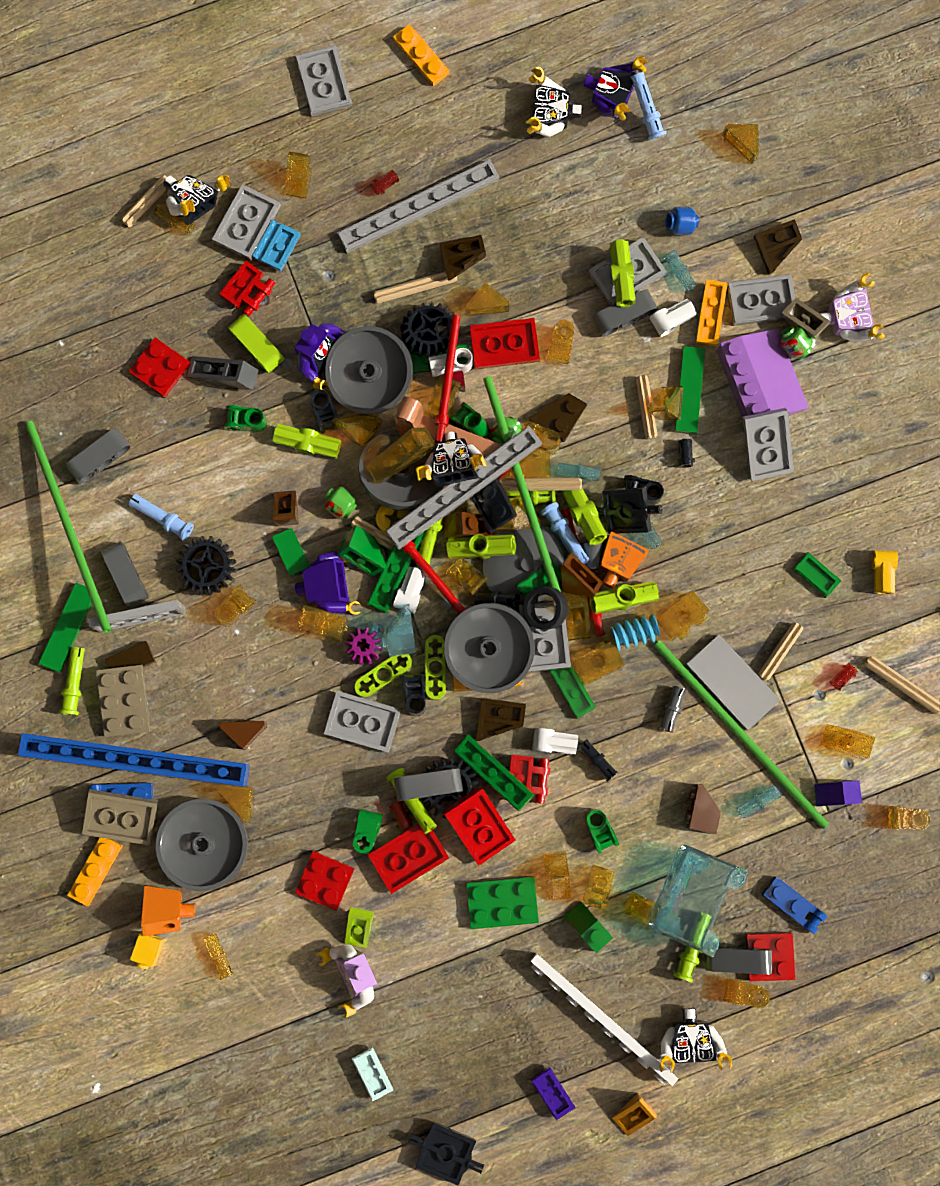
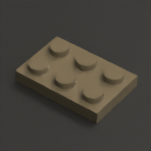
M143 665L96 670L104 737L150 732Z
M90 789L82 835L151 845L158 800Z

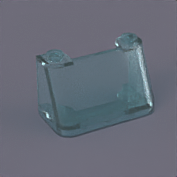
M681 846L676 853L650 916V929L701 953L714 957L719 947V937L711 930L728 888L739 889L745 883L748 870L691 846Z

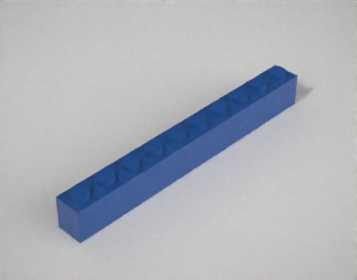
M25 733L21 735L18 756L242 787H247L250 765L245 763Z

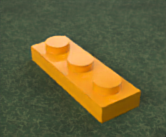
M410 24L393 36L394 42L432 86L449 75V69Z
M706 279L695 344L718 346L727 282Z
M99 838L67 896L85 906H89L123 845L112 839Z

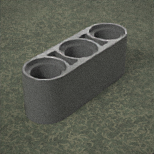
M648 289L636 293L635 304L630 307L622 308L615 303L593 315V319L602 337L619 331L658 310Z
M115 428L72 458L66 467L79 484H84L124 455L131 446L120 431Z
M121 541L102 550V556L126 606L129 608L148 599L147 591L123 542Z
M460 769L394 778L397 801L463 791Z
M707 946L706 971L772 974V950Z

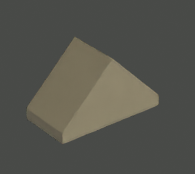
M797 298L782 312V316L793 328H803L811 338H816L830 324V320Z

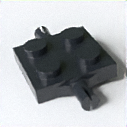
M646 487L605 489L602 491L603 507L596 508L598 515L603 516L607 523L608 534L611 531L616 534L650 532L652 530L650 515L662 514L663 509H661L663 508L662 505H649Z
M433 1121L431 1129L424 1139L412 1133L410 1135L408 1143L420 1147V1156L416 1163V1168L459 1186L461 1178L468 1168L480 1174L482 1173L484 1164L472 1160V1151L476 1139Z

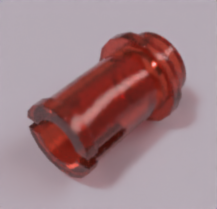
M390 170L378 180L374 179L371 187L377 195H383L386 189L399 182V178L393 170Z
M850 663L843 664L839 673L829 681L839 692L852 678H856L858 671Z
M402 801L389 806L397 822L396 828L404 831L413 826L411 823L413 820L409 818Z

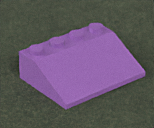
M778 329L739 336L720 343L717 349L742 417L786 408L788 415H792L809 408L789 356L780 345L781 335Z

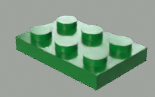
M535 877L467 883L471 929L539 923Z

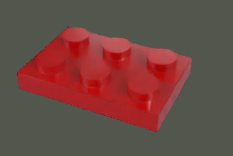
M535 318L470 325L475 370L540 362Z
M481 786L443 811L478 866L516 841Z
M417 824L368 855L391 894L449 859L448 854L432 828L431 832L425 834L421 826Z

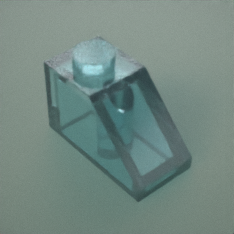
M405 604L386 627V636H382L384 650L388 649L389 657L416 653L410 604Z

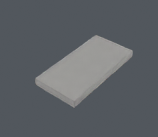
M173 600L107 614L111 629L114 630L185 615L186 609L185 605L181 602ZM97 617L88 619L89 627L98 632H103Z
M720 635L715 637L686 664L747 731L780 701Z

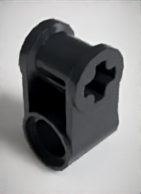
M322 389L313 391L310 396V402L321 434H324L325 430L333 427H342L328 393ZM318 397L326 398V403L318 406L315 404V400Z
M633 475L624 476V488H631V485H633V488L646 487V492L649 489H656L659 492V496L652 498L647 493L648 502L650 505H655L661 501L664 488L659 482L642 479Z
M421 672L420 675L411 676L402 674L406 709L412 716H421L426 710L424 672ZM413 700H419L422 702V707L417 711H413L410 708V703Z

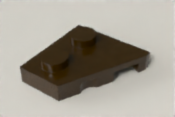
M795 219L753 236L768 275L776 270L802 240Z
M481 235L439 243L448 281L454 279L486 257Z
M568 393L529 418V422L565 442L587 407V403Z
M482 697L476 741L523 727L526 703Z

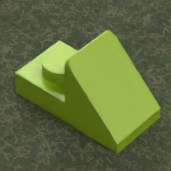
M350 907L345 944L367 948L374 916L373 911Z

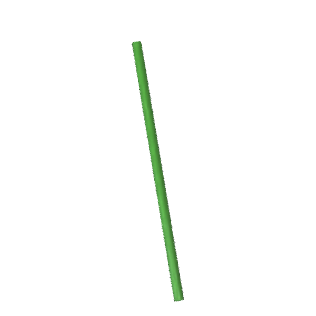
M488 376L483 381L503 443H506L511 439L492 377ZM518 462L511 468L550 587L556 588L561 592Z
M28 421L25 423L27 432L103 633H108L112 629L34 422Z
M659 640L654 645L659 653L812 819L824 829L829 824L828 821Z

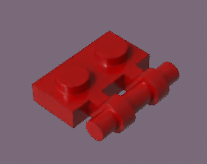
M245 261L219 294L237 309L242 303H245L247 307L243 310V313L250 317L254 311L257 312L260 308L259 304L262 300L272 293L271 289L276 283L270 278L265 284L262 283L260 280L264 276L263 272L248 261ZM254 288H257L259 290L258 293L251 299L248 295Z
M511 754L510 772L531 792L536 794V803L545 804V795H548V788H546L547 776L550 775L551 769L548 768L549 759L540 758V766L537 767L533 766L534 757ZM532 773L539 774L537 787L531 786Z

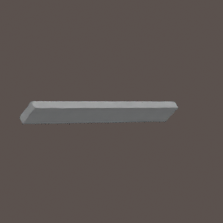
M486 160L337 232V236L346 253H349L498 181L499 175L491 160Z
M530 426L526 427L484 458L487 466L481 465L476 468L479 478L447 485L385 532L400 550L542 445L541 440Z

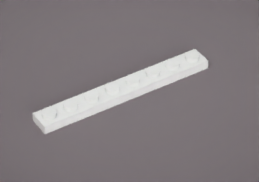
M537 953L533 955L530 961L533 963L531 968L540 976L546 974L551 979L548 983L558 992L563 989L568 994L566 999L575 1007L580 1004L586 1010L583 1013L592 1022L598 1020L604 1025L601 1029L610 1038L615 1035L621 1040L619 1045L627 1053L633 1051L639 1056L637 1061L646 1069L649 1066L656 1071L654 1076L665 1085L668 1082L672 1086L676 1083L678 1078L675 1074L670 1073V1070L665 1066L663 1072L659 1070L661 1063L543 958Z

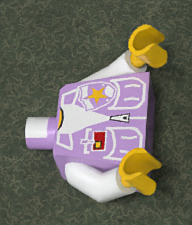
M864 273L860 277V281L856 280L845 286L834 296L833 301L829 305V312L820 313L830 320L829 325H832L835 335H840L843 339L853 343L871 340L873 337L882 340L885 337L883 333L877 334V331L884 329L881 324H873L867 291L863 289L864 286L870 288L875 284L874 281L868 284L865 283L866 278L872 275L870 273Z
M346 944L332 949L324 948L315 954V956L319 955L323 959V961L318 963L320 966L325 965L332 959L335 960L350 993L352 1001L338 1006V1009L344 1008L346 1011L342 1018L354 1015L356 1010L369 1004L374 999L373 989L377 983L362 952L354 949L352 945Z

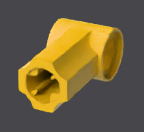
M872 551L871 567L874 570V593H895V570L898 566L897 551Z

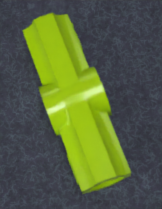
M618 239L610 243L611 279L615 287L616 304L624 308L635 304L634 267L630 259L628 241Z
M277 424L273 434V443L295 448L296 451L308 455H314L315 453L337 459L341 449L342 441L340 439L320 435L319 432L309 428L297 429Z
M583 488L581 490H562L571 508L573 520L577 526L581 527L589 544L598 545L607 538V533L599 520L594 502L592 500L589 501Z
M476 534L473 537L450 538L447 542V552L450 559L471 557L487 559L490 556L514 555L516 551L515 536L513 534L497 536ZM481 543H485V547L478 551V546Z
M654 581L632 586L624 584L618 589L596 593L594 597H589L591 610L594 614L617 609L625 611L631 606L658 601L659 591L657 584ZM620 595H625L628 601L623 600Z

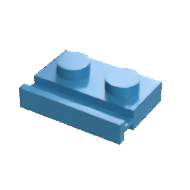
M272 219L252 257L281 272L301 234Z

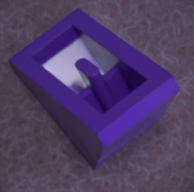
M860 781L814 784L816 807L862 803Z

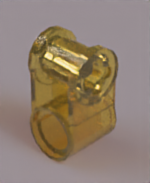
M561 320L556 324L547 360L568 365L574 335V325L570 321ZM562 328H565V329H566V335H565V336L561 335V334H562Z
M530 421L524 422L525 428L530 426L542 442V445L536 450L550 455L558 452L560 449V435L556 431L544 428ZM552 438L557 443L554 446L550 447L547 446L544 442L547 439Z
M239 585L217 606L214 612L215 618L224 627L232 626L255 605L257 600L255 598L251 599L243 591V587ZM228 610L231 612V617L228 620L220 619V614L223 611Z
M885 806V810H887V824L884 825V829L923 830L930 825V815L925 810ZM917 813L923 819L922 824L919 826L913 822V817Z
M727 978L723 1002L763 1008L769 1003V992L762 986ZM758 990H760V993L763 995V999H759L758 1002H756V999L753 998V994H757Z

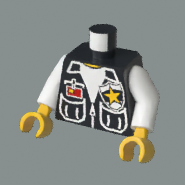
M535 67L531 70L535 75L530 76L529 81L531 83L538 81L539 85L536 84L534 117L526 121L527 124L531 125L527 132L529 134L536 132L551 137L567 128L568 117L581 118L582 105L569 104L570 93L546 77L542 68Z
M186 175L179 181L169 176L163 183V186L168 189L166 204L170 214L173 216L178 215L187 225H190L216 206L218 191L224 192L227 189L226 186L231 185L228 175H221L211 182L198 180L191 175Z
M447 432L444 435L445 442L435 444L434 451L430 454L425 465L416 468L418 481L425 477L427 480H431L432 475L437 487L477 479L479 476L476 468L481 465L484 467L487 465L483 454L474 445H468L464 438L458 439L456 432Z
M683 1008V1022H673L672 1027L666 1031L661 1041L662 1061L659 1070L663 1072L664 1065H668L671 1069L670 1073H672L675 1063L717 1061L716 1057L718 1058V1068L722 1070L721 1062L723 1061L728 1062L731 1068L732 1059L727 1055L723 1039L714 1026L708 1025L706 1021H697L696 1008Z

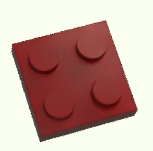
M154 337L129 372L166 398L190 366V361Z
M313 851L295 894L337 911L355 868Z
M793 933L746 934V948L772 950V974H748V981L796 980Z

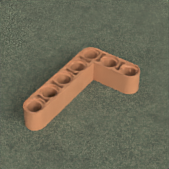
M404 396L395 415L397 431L409 438L434 447L437 444L435 442L437 428L435 419L423 415L422 404L419 401ZM449 424L445 428V433L456 432L458 439L464 438L468 445H474L483 454L484 458L502 446Z

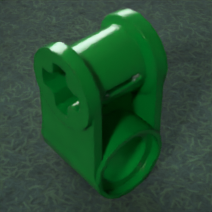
M465 402L461 403V408L453 416H449V421L459 429L483 438L489 435L490 428L481 414L473 410Z
M236 405L226 406V411L228 412L224 429L229 431L261 432L267 427V418L260 409ZM261 416L259 423L251 424L253 417Z
M360 809L353 839V847L357 852L368 854L373 851L377 835L380 831L383 814ZM364 837H367L366 841L370 845L361 850L362 847L358 845V842L363 841Z
M598 809L589 810L585 815V823L597 853L601 854L602 850L613 845L619 846L618 839L605 813ZM594 813H598L601 816V823L597 826H593L590 823V817Z

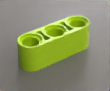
M244 313L227 327L235 339L268 374L285 360L279 350Z

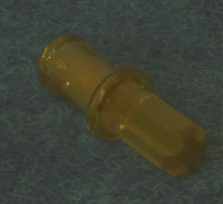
M162 204L155 207L154 214L168 222L171 227L175 226L187 234H191V230H194L195 222L187 225L178 215H171L168 207Z
M213 933L206 936L204 941L212 958L210 962L213 961L220 977L219 979L222 980L233 975L234 973L226 957L227 952L224 953L217 934Z

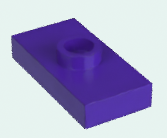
M550 1066L531 1079V1082L556 1121L576 1108Z

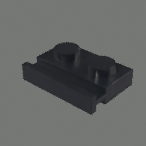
M498 478L471 497L488 532H494L495 529L502 527L518 516Z

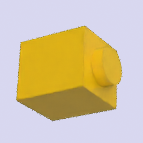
M142 932L139 933L130 960L136 962L135 966L143 969L156 966L165 939L155 935L143 936Z

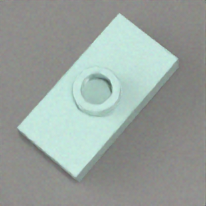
M373 1047L352 1058L372 1101L393 1091V1087Z

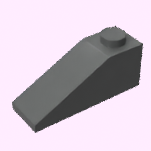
M192 356L187 377L230 388L253 391L259 370L243 360Z

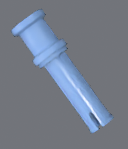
M644 72L633 75L631 79L644 115L642 122L645 123L649 134L647 137L648 141L667 134L660 122L661 115L655 110Z
M138 494L132 496L137 502L131 499L129 506L162 524L165 531L175 533L180 537V540L185 541L189 537L194 527L192 523L184 522L175 513H167Z
M555 502L548 505L540 513L550 523L551 531L557 533L569 553L572 552L585 564L589 561V558L568 526V519L564 518L559 511L558 503Z

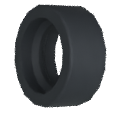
M552 587L533 589L525 597L522 607L526 621L532 627L540 630L557 628L564 622L568 613V603L564 594ZM541 595L551 596L556 603V613L550 621H541L535 614V603Z

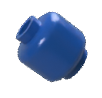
M674 207L667 213L665 225L673 235H690L699 225V216L691 207Z

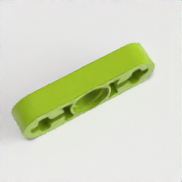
M438 635L430 636L425 642L426 694L432 700H440L446 693L445 641ZM433 640H437L439 644H442V647L437 649L438 655L442 654V659L438 657L428 658L429 655L433 656V648L429 647V644H433ZM437 661L442 665L440 673L433 674L430 672L429 665L432 662ZM429 677H443V681L438 680V687L442 688V692H438V696H434L433 692H429V689L434 686V681H429Z
M398 652L363 675L355 683L356 693L363 698L370 697L406 673L412 666L410 655L406 652ZM398 657L407 658V666L405 668L402 666L397 667L395 670L398 673L394 675L392 668L387 664L392 662L394 666L398 663ZM382 668L388 669L390 672V677L386 681H381L377 677L378 671ZM371 675L380 684L378 687H375L373 683L369 686L370 691L368 693L359 691L361 682L364 681L367 684L372 681L369 678Z

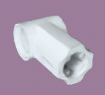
M685 299L669 309L663 308L650 316V320L660 337H663L674 331L678 325L695 317L696 312L692 302Z
M460 348L456 350L453 372L463 371V373H466L472 368V354L468 349ZM447 354L429 357L432 377L444 374ZM465 357L469 361L466 364H459L457 359Z
M408 567L402 587L399 588L395 597L393 607L415 614L421 597L419 594L426 578V574L421 569Z
M535 728L533 751L576 754L578 735L559 733L545 728Z

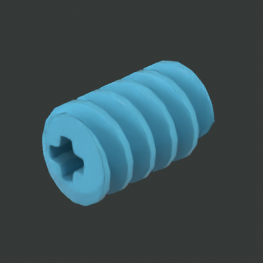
M654 614L649 616V621L645 616H642L640 623L634 618L632 619V625L628 620H625L623 627L619 622L615 623L614 629L611 626L612 638L618 651L621 650V644H624L626 649H629L631 641L635 647H638V640L640 639L646 645L648 637L653 643L655 642L656 635L660 637L658 623Z

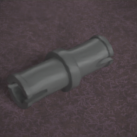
M679 686L672 687L668 704L664 706L665 713L659 727L661 730L665 729L666 732L673 733L678 714L682 712L680 707L687 691L686 689L682 688L681 690Z

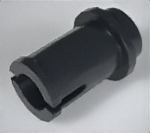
M692 439L679 440L680 459H678L680 467H693L695 458H693Z

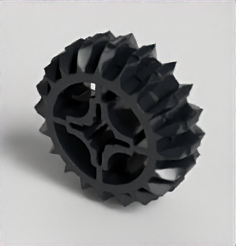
M432 301L429 306H426L424 302H422L420 308L414 305L413 311L408 310L407 317H403V324L400 327L402 332L401 338L407 348L410 347L412 354L417 352L419 357L426 354L428 359L432 354L434 356H438L440 352L446 354L452 315H455L454 312L450 313L448 306L442 309L441 303L434 306ZM421 323V326L413 333L415 326ZM447 327L446 333L440 338L439 334Z
M204 536L200 537V543L196 539H192L193 546L190 547L188 544H185L184 546L188 551L186 553L184 551L179 552L184 558L176 560L178 564L182 565L176 568L178 573H183L178 577L179 580H186L183 586L185 588L191 586L190 591L192 593H195L199 588V595L201 596L204 595L206 589L209 596L213 595V588H215L217 593H220L221 589L219 586L222 584L227 588L228 584L225 580L233 581L234 579L229 575V572L236 573V569L230 566L235 565L237 562L235 559H229L233 557L234 552H227L229 546L228 544L222 545L221 539H217L214 543L212 536H209L207 542ZM206 549L201 558L192 559L196 553ZM213 550L218 551L222 555L224 565L213 561ZM207 561L210 565H213L211 567H207L206 571H204L205 569L202 566H199L206 565ZM189 567L199 570L200 582L192 578ZM221 572L218 578L207 583L213 573Z
M441 758V766H438L436 760L433 761L435 769L432 770L429 766H426L428 772L460 769L461 779L464 777L467 782V794L475 790L472 789V786L479 784L478 781L471 782L470 778L476 775L475 772L469 775L466 773L470 769L469 765L464 769L460 768L463 764L462 760H459L456 766L453 765L454 758H450V764H446L445 758ZM456 792L457 797L453 793L443 794L441 797L436 795L434 799L429 796L422 799L421 803L424 804L429 801L430 805L427 806L426 810L430 811L435 807L434 815L437 816L440 810L444 811L448 808L438 805L443 798L451 796L458 801L463 797Z

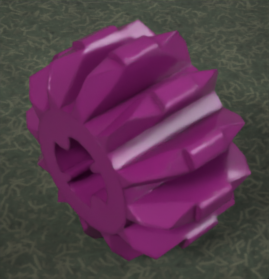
M365 627L364 634L361 633L359 628H356L358 634L356 637L354 634L349 633V637L353 642L345 641L346 646L352 647L346 650V654L354 653L351 657L352 662L356 661L359 657V665H363L364 658H366L370 665L372 664L371 656L377 660L379 659L375 651H383L381 646H376L382 642V639H374L377 636L376 631L369 635L368 627ZM362 641H366L370 646L369 649L365 648L366 651L364 652L358 646L359 643L363 644Z

